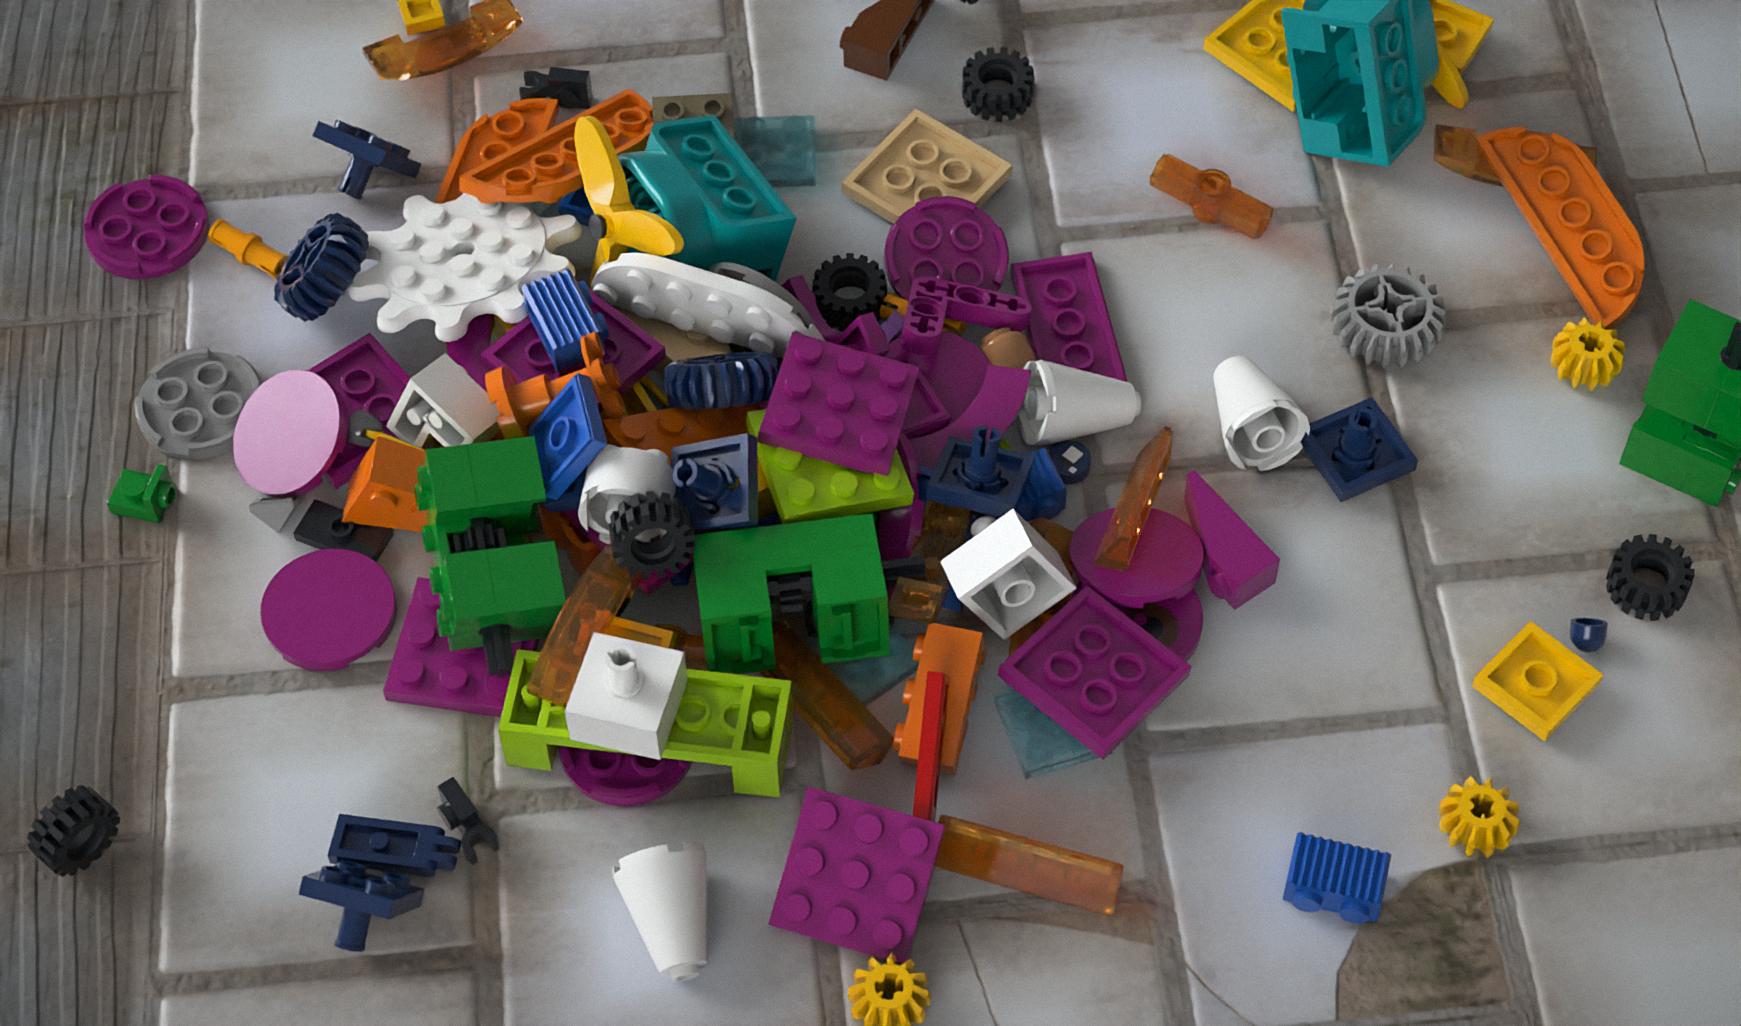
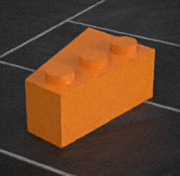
M377 436L350 478L342 522L349 523L348 521H353L354 524L422 532V526L428 525L425 510L418 511L414 487L415 484H418L417 467L424 466L426 451Z
M928 622L926 634L917 635L913 652V661L919 662L916 679L908 678L903 696V705L909 706L906 723L898 722L893 740V749L899 750L898 757L901 764L914 767L918 765L927 671L942 672L950 678L940 772L956 775L968 729L967 720L971 702L975 701L978 685L975 684L980 664L984 665L987 655L982 632Z

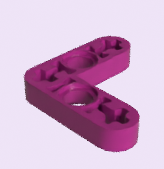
M918 277L912 282L900 344L904 349L914 354L931 355L936 353L941 338L944 318L994 329L1008 327L1011 331L1022 332L1028 327L1032 306L1028 301L1018 296L933 277Z

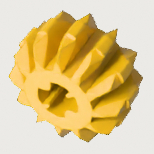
M1585 317L1578 325L1568 322L1562 332H1558L1552 343L1551 367L1558 369V379L1570 378L1573 389L1580 383L1585 384L1590 391L1597 387V384L1608 387L1613 378L1617 377L1618 373L1621 372L1624 364L1625 342L1617 340V329H1603L1602 320L1596 325H1590Z
M1472 776L1465 780L1464 786L1454 783L1449 788L1447 797L1441 800L1438 809L1439 815L1442 816L1439 822L1440 832L1450 834L1448 840L1450 848L1459 844L1466 846L1465 853L1467 857L1472 855L1475 849H1479L1486 858L1493 855L1495 848L1504 851L1509 847L1511 837L1517 834L1520 826L1519 819L1516 818L1519 812V802L1508 800L1510 794L1508 787L1499 790L1493 789L1491 777L1485 780L1483 785H1478Z
M891 953L887 958V964L881 965L872 956L868 961L869 971L856 969L854 973L856 985L848 988V1000L854 1003L851 1007V1015L854 1020L865 1019L864 1026H911L910 1022L922 1024L925 1020L923 1008L931 1004V993L925 989L927 986L925 973H914L915 964L911 959L899 966L896 965V956ZM893 993V999H885V994Z

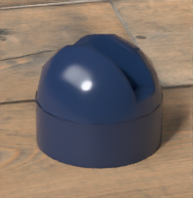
M1595 618L1571 619L1570 639L1580 651L1586 653L1595 652L1604 645L1607 637L1608 623Z

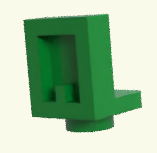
M157 464L153 474L123 469L107 502V506L112 514L160 523L166 508H171L175 501L176 484L173 483L168 467L165 465Z

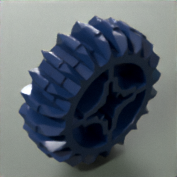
M338 212L318 220L315 226L308 229L306 235L301 240H298L294 250L290 251L287 261L282 264L283 269L278 274V282L274 286V300L287 313L295 318H300L304 322L308 320L313 321L319 316L326 314L329 307L335 306L337 300L342 295H345L346 289L353 283L354 277L361 270V263L366 259V251L369 248L368 234L352 219L344 217Z
M745 351L677 360L670 363L664 369V394L667 395L668 405L686 410L730 408L759 403L760 401H769L780 370L777 356L768 352Z

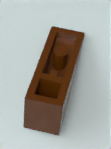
M880 0L860 12L852 26H847L844 29L840 38V49H843L844 67L887 81L934 0Z

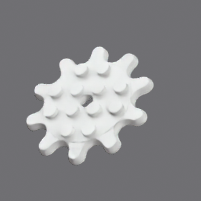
M463 192L456 200L439 204L429 201L422 195H414L409 197L404 203L403 216L407 221L404 225L392 231L366 232L369 242L366 259L376 260L379 263L366 271L357 273L353 283L348 287V294L355 301H366L373 298H386L388 300L380 308L377 316L378 328L385 333L398 332L409 323L418 319H431L436 323V337L443 342H452L462 338L467 332L470 321L479 315L495 314L506 323H519L528 316L522 293V286L525 283L531 284L533 280L539 281L541 277L554 276L557 272L562 273L565 269L571 270L573 276H575L576 272L572 263L566 257L552 253L557 247L577 240L583 233L582 226L572 215L566 214L551 218L540 217L542 212L551 203L538 201L485 204L478 201L477 197Z

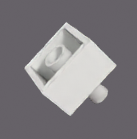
M1014 509L998 520L991 516L977 519L971 526V533L974 537L940 561L958 599L1004 640L1076 589L1059 553Z
M593 632L565 709L570 740L661 760L688 681L684 652Z

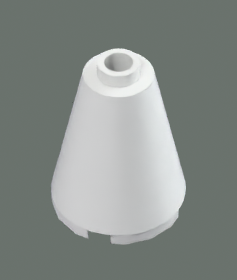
M1235 356L1223 361L1214 372V384L1224 446L1230 460L1240 469L1247 470L1245 466H1257L1260 471L1271 470L1287 463L1303 448L1300 441L1304 437L1305 432L1309 435L1310 426L1305 412L1249 358Z
M1045 360L1029 361L1023 368L1031 370V375L1024 400V409H1020L1017 419L1020 433L1024 441L1029 445L1044 446L1127 426L1140 413L1141 397L1130 382Z
M682 842L684 851L670 852L668 844L640 850L620 859V868L615 866L611 868L613 879L659 974L670 976L672 982H682L699 976L698 969L707 964V856L705 847L695 842Z

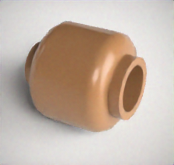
M1008 327L995 330L980 341L981 347L979 349L984 353L991 365L1023 369L1027 362L1038 361L1026 336L1021 332L1011 331Z

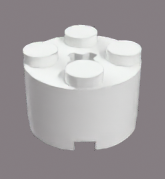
M606 445L590 462L586 470L578 517L581 525L587 532L590 526L600 533L598 540L611 545L609 534L610 517L613 511L619 513L618 505L623 500L630 506V496L638 494L640 500L647 499L646 492L654 491L655 499H660L661 493L665 492L670 494L672 502L674 500L676 484L672 477L673 470L668 465V456L656 449L645 451L637 448H618L614 445ZM648 529L639 533L635 539L650 542L651 538L659 534L661 539L666 535L667 531L663 529Z

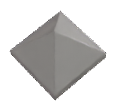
M299 496L287 497L286 499L277 497L257 498L251 502L249 509L252 514L278 533L300 504Z

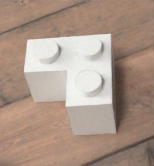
M444 353L410 378L386 427L401 441L425 450L437 440L444 447L488 442L496 435L500 428L496 420L500 413L497 403H490L488 393L469 376L462 366L455 363Z

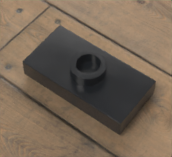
M314 499L293 532L295 540L320 550L345 549L355 551L371 558L377 563L393 537L392 528L354 524L353 521H348L349 523L342 522L343 509Z

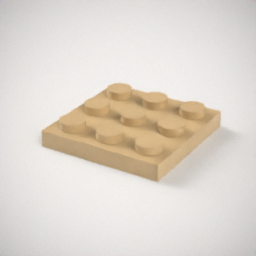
M915 108L841 182V191L844 195L894 224L904 212L915 206V203L932 197H958L977 204V207L980 209L1012 176V164Z

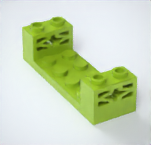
M517 649L498 727L507 766L552 771L557 746L631 754L570 740L565 709L584 657ZM686 669L688 681L661 758L731 766L734 793L780 798L794 721L792 681Z

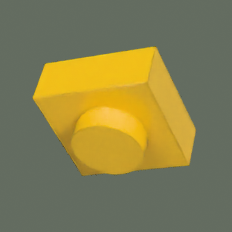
M397 0L408 36L446 27L439 0Z

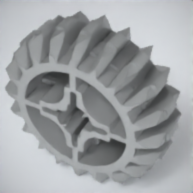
M1375 263L1370 269V273L1359 268L1355 277L1347 276L1342 287H1339L1335 293L1334 304H1332L1330 312L1331 321L1333 322V335L1339 336L1340 347H1351L1352 358L1360 355L1365 356L1367 366L1373 360L1380 361L1383 369L1390 362H1395L1400 369L1403 368L1407 360L1418 364L1419 360L1422 359V355L1430 356L1435 345H1438V342L1442 339L1443 328L1446 322V311L1443 310L1444 297L1437 296L1435 284L1425 285L1424 274L1417 277L1411 276L1409 267L1400 272L1395 270L1392 263L1387 270H1381Z

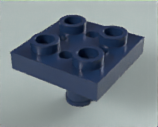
M337 119L334 126L318 121L312 135L349 152L348 155L351 156V159L337 190L359 200H362L363 192L374 167L378 168L380 166L416 178L422 163L408 158L411 150L383 140L369 131L357 126L354 127Z
M1373 397L1309 423V435L1305 432L1304 437L1300 441L1303 449L1340 502L1415 471L1418 459ZM1365 467H1366V468H1370V467H1371L1372 470L1368 471V470H1365V469H1363V468H1365Z
M988 426L975 428L972 434L973 441L949 436L928 483L926 499L940 502L949 507H960L985 513L991 517H1002L1012 509L1017 510L1033 469L1034 456L999 448L1001 433L994 427H992L990 439H987V441Z
M745 433L671 447L672 477L676 484L674 499L676 497L680 499L683 508L687 506L692 520L694 535L758 525L757 437ZM738 478V479H739V485H738V487H736L735 489H733L732 485H733V486L736 485V480H735V479ZM717 504L720 506L718 513H716L717 507L715 506Z
M341 860L338 861V865L322 866L321 870L304 875L298 895L344 907L334 945L348 951L363 952L366 948L365 942L371 916L391 919L419 908L424 888L410 885L411 878L385 872L382 874V877L365 873L367 867L363 864Z

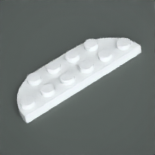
M623 253L616 261L608 262L606 260L598 269L590 285V290L609 305L632 311L642 318L658 319L673 324L678 329L684 331L693 330L712 336L715 340L722 343L731 342L750 348L754 352H768L782 359L784 358L792 332L825 341L813 324H810L807 329L803 321L791 312L793 306L776 295L736 279L652 254Z

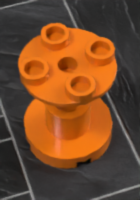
M596 331L580 338L581 350L586 368L551 381L546 374H542L521 383L517 382L511 370L505 365L485 374L490 403H497L500 416L496 417V420L505 439L530 437L528 428L577 373L590 377L594 393L597 394L608 416L614 419L626 414L620 394L615 390L621 387L619 375L612 362L605 365L602 359L605 356L604 348Z

